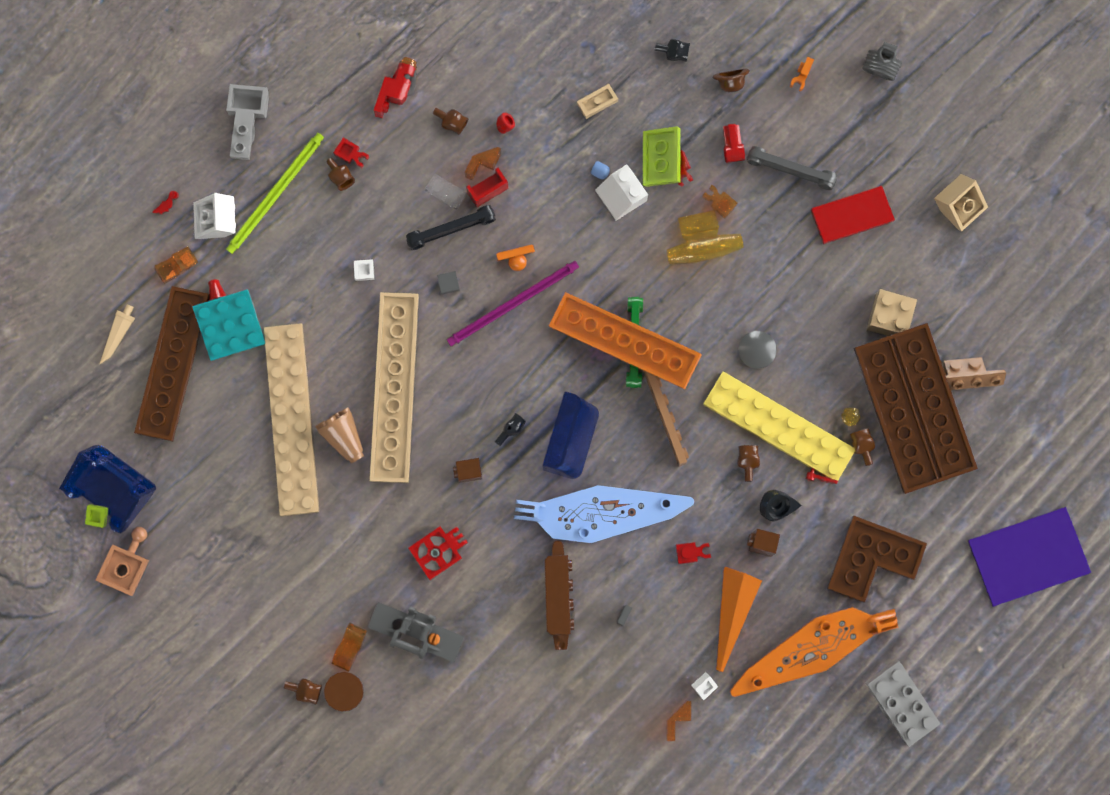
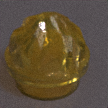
M844 408L843 413H841L843 423L849 427L856 425L861 418L859 409Z

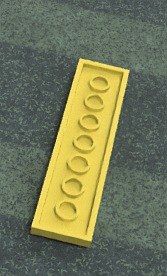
M725 372L721 373L703 404L806 466L814 468L815 471L827 478L839 480L855 452L852 446Z

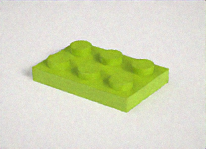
M675 126L643 131V186L650 187L680 183V128Z

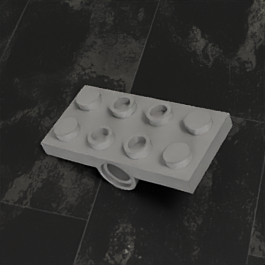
M896 659L865 682L879 703L880 710L893 724L908 747L940 725V722L899 660Z

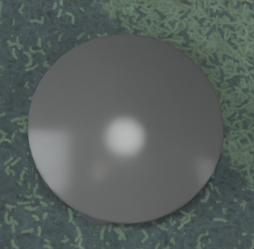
M753 331L741 339L738 351L740 360L749 367L765 368L774 360L777 349L770 335L762 331Z

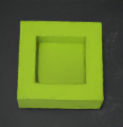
M92 504L87 505L85 524L101 528L106 527L108 508Z

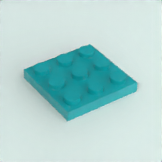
M248 289L192 306L210 361L265 344V338Z

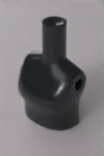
M671 39L668 45L656 43L655 51L666 52L667 60L687 62L690 43Z
M515 413L512 419L505 424L503 432L495 440V443L501 446L509 436L520 434L526 421Z

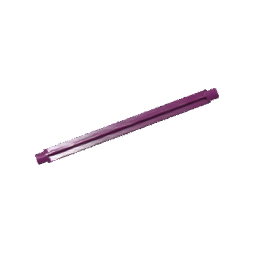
M577 262L567 263L566 266L455 334L453 333L451 337L446 339L450 347L456 343L459 344L460 341L567 275L574 273L573 271L579 268Z

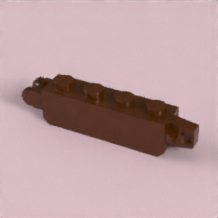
M555 540L553 543L552 556H548L545 559L547 632L553 635L555 650H567L568 637L571 635V630H574V619H570V611H574L573 599H569V591H573V579H569V572L572 571V560H568V555H564V545L558 540Z

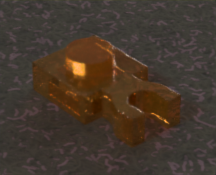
M711 185L709 190L713 192V195L710 196L705 192L702 197L707 201H712L711 208L723 218H726L738 203L724 191L720 195L716 187Z

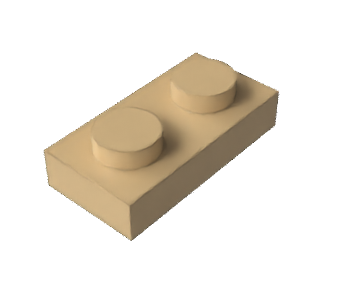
M607 84L578 100L577 105L587 119L618 102V98L611 86Z

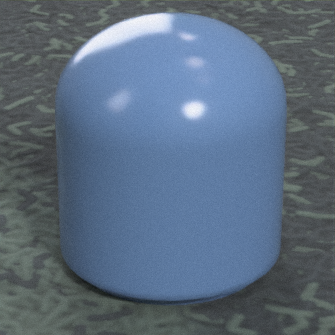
M599 161L595 162L591 170V175L599 179L607 178L610 173L609 167Z

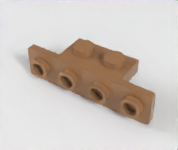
M982 357L947 360L943 363L951 390L1003 385L1005 381V370L986 371Z

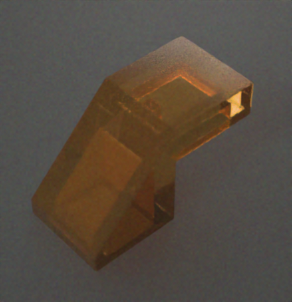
M496 147L473 155L465 170V178L473 180L480 165L494 170L501 156V148Z
M349 623L343 639L335 651L331 664L349 672L363 645L367 631Z
M685 701L666 720V741H675V721H691V701Z

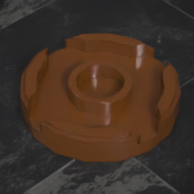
M340 672L331 676L326 682L324 695L328 705L333 709L342 712L350 711L360 704L364 695V688L361 680L356 675L349 672Z

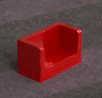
M499 167L495 169V174L473 187L470 185L466 186L467 193L476 207L481 206L509 189L508 181Z

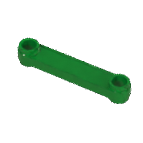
M628 297L627 312H631V322L639 325V313H643V298ZM630 365V372H626V387H641L642 372H638L637 367Z

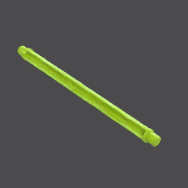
M317 132L314 138L310 139L240 230L230 240V244L226 248L229 253L233 254L236 249H239L274 202L321 145L320 142L324 137Z

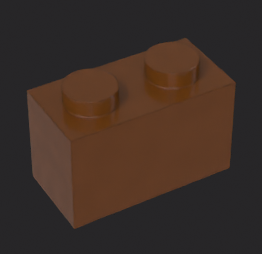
M756 529L753 533L749 534L746 545L749 546L750 552L772 557L776 554L780 534Z

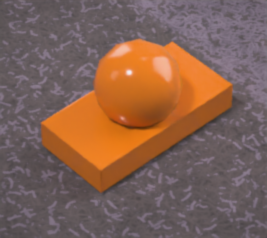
M533 245L499 252L496 254L497 261L508 259V265L512 270L521 271L527 264V259L524 255L533 253L535 250Z

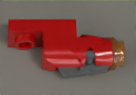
M403 57L393 77L385 76L373 110L375 117L383 118L384 113H387L389 110V102L402 105L408 96L414 94L417 75V62L415 60Z

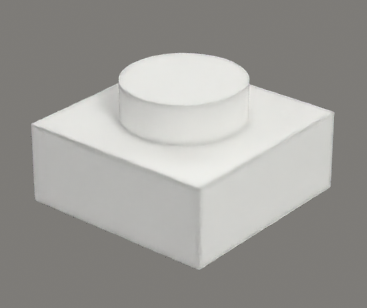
M373 259L354 261L355 281L374 280Z
M706 672L691 685L703 700L718 687Z

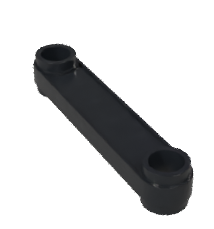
M486 205L477 209L476 213L422 232L419 230L412 231L406 235V241L411 250H418L424 247L425 243L480 223L482 225L490 224L496 220L495 213L491 205Z

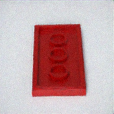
M883 186L811 208V213L823 244L895 221Z

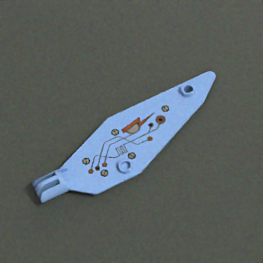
M597 485L543 502L516 500V504L532 505L535 508L533 510L515 507V511L534 513V516L514 515V519L538 522L553 539L593 543L669 520L694 504V499L687 496ZM664 500L669 501L668 507L663 506L662 503Z

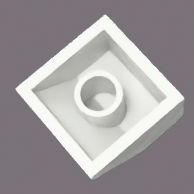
M628 165L612 173L595 189L616 221L645 203L648 198V193Z
M214 193L193 202L195 239L223 238L235 233V204L233 196Z

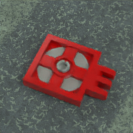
M440 526L408 548L430 581L462 559L457 550L468 542L467 540H463L461 543L458 542V540L464 537L462 533L456 537L453 535L459 531L458 527L445 534Z

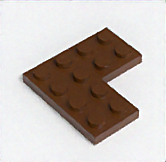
M852 516L827 589L865 603L877 567L915 580L927 543L857 516Z

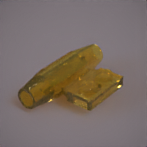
M715 210L678 218L681 235L686 242L669 248L666 252L669 264H688L723 257L743 249L744 245L740 233L717 235L719 225Z

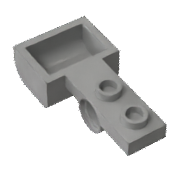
M230 84L226 111L228 115L235 116L230 150L231 159L250 160L251 145L255 138V118L266 119L269 101L267 87Z

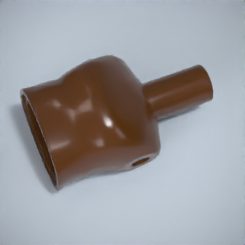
M435 108L433 111V115L442 119L441 125L444 129L453 131L458 135L461 134L469 120L455 109H451L447 113L438 108Z
M333 158L327 160V164L332 170L328 177L340 191L348 189L355 183V178L351 175L346 164L338 166Z
M869 429L851 433L850 436L853 448L855 449L854 453L862 454L865 466L872 465L870 452L875 449V442L870 435Z
M738 446L739 457L737 465L745 469V482H752V469L760 466L759 446Z
M303 678L298 684L286 681L284 689L296 692V700L317 705L322 685Z

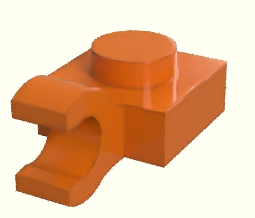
M807 57L805 63L801 61L797 71L800 75L791 80V88L794 83H799V91L803 90L814 59Z

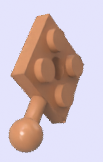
M136 527L132 530L131 537L133 540L128 550L112 544L96 581L133 596L149 560L135 554L139 543L147 538V531L143 527ZM121 565L127 567V573L123 576L118 574V568Z

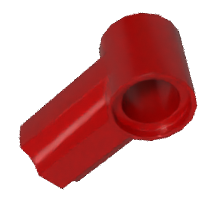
M728 124L723 126L725 162L745 161L744 145L741 144L739 125Z

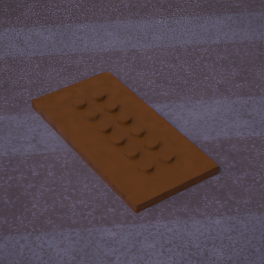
M928 323L854 348L904 494L978 469Z

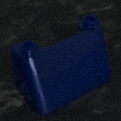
M94 445L78 453L59 489L69 498L83 496L94 505L107 507L108 515L111 517L108 521L110 528L121 534L126 531L152 497L156 486L105 447Z

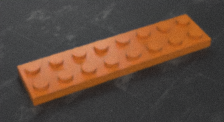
M566 292L549 324V327L684 390L702 356L699 352Z

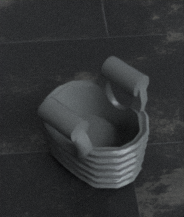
M884 42L878 51L869 50L862 69L877 77L894 81L902 64L896 58L897 46ZM882 55L888 56L890 59H884Z

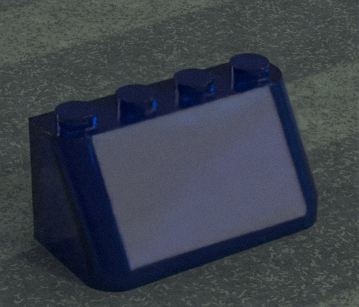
M564 392L542 465L543 471L570 479H576L582 474L599 417V411L596 406L576 394Z

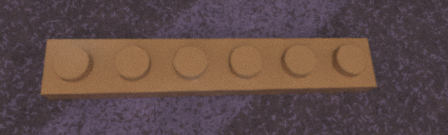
M643 371L678 467L686 465V459L689 456L686 448H682L680 444L682 437L680 431L675 430L673 425L675 418L666 406L669 405L666 394L662 395L660 389L662 387L661 380Z

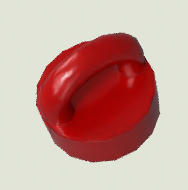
M505 112L497 117L496 125L498 131L505 134L515 127V121L510 114Z

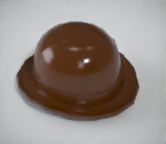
M745 68L716 73L712 78L719 81L723 91L729 93L737 92L744 87L745 75L750 70Z

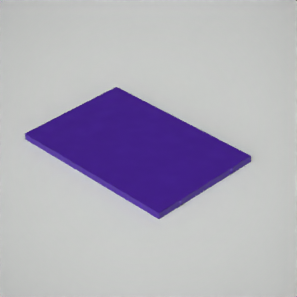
M1066 507L968 540L992 607L1091 573Z

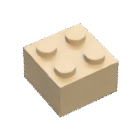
M880 289L875 296L866 330L887 336L908 330L917 299Z

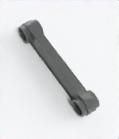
M752 146L747 156V162L751 165H764L817 183L820 188L825 190H832L837 180V174L832 171H819L768 154L763 148Z

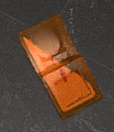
M186 247L172 254L171 258L155 265L154 269L165 284L195 266L198 261L190 248Z

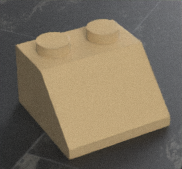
M962 174L934 198L943 215L961 232L988 208L976 180Z

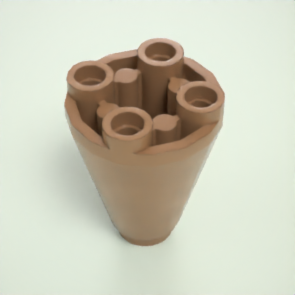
M348 407L315 426L319 434L346 460H349L350 463L364 456L353 415Z

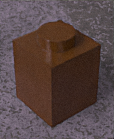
M479 458L456 461V467H453L454 478H458L459 483L482 479Z

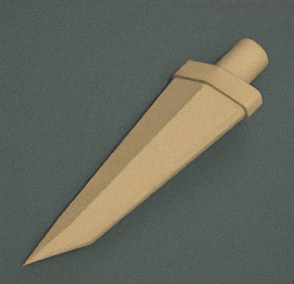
M126 304L123 312L117 310L100 364L111 358L129 327L134 322L135 318L130 316L134 308L133 306Z

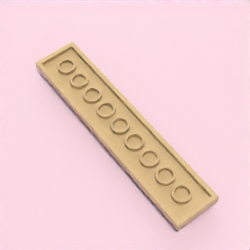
M380 292L370 482L409 483L419 294Z
M303 324L264 327L280 516L318 513L319 500Z

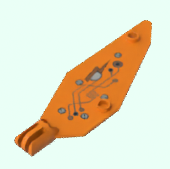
M851 607L814 618L748 668L730 690L731 695L736 697L827 671L873 635L899 628L895 609L870 615Z

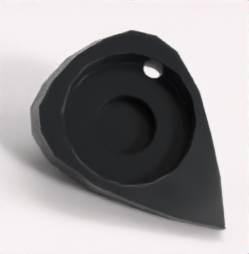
M770 490L761 499L760 514L769 521H777L788 516L802 505L782 491Z

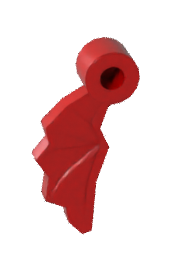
M171 191L168 199L162 201L152 212L156 214L169 212V209L173 206V199L176 200L179 197L178 192Z
M811 468V471L806 476V479L809 481L817 479L831 484L838 483V480L814 474V468Z

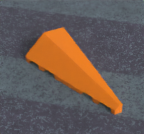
M724 567L716 666V670L720 672L724 671L762 582L758 578L728 567Z

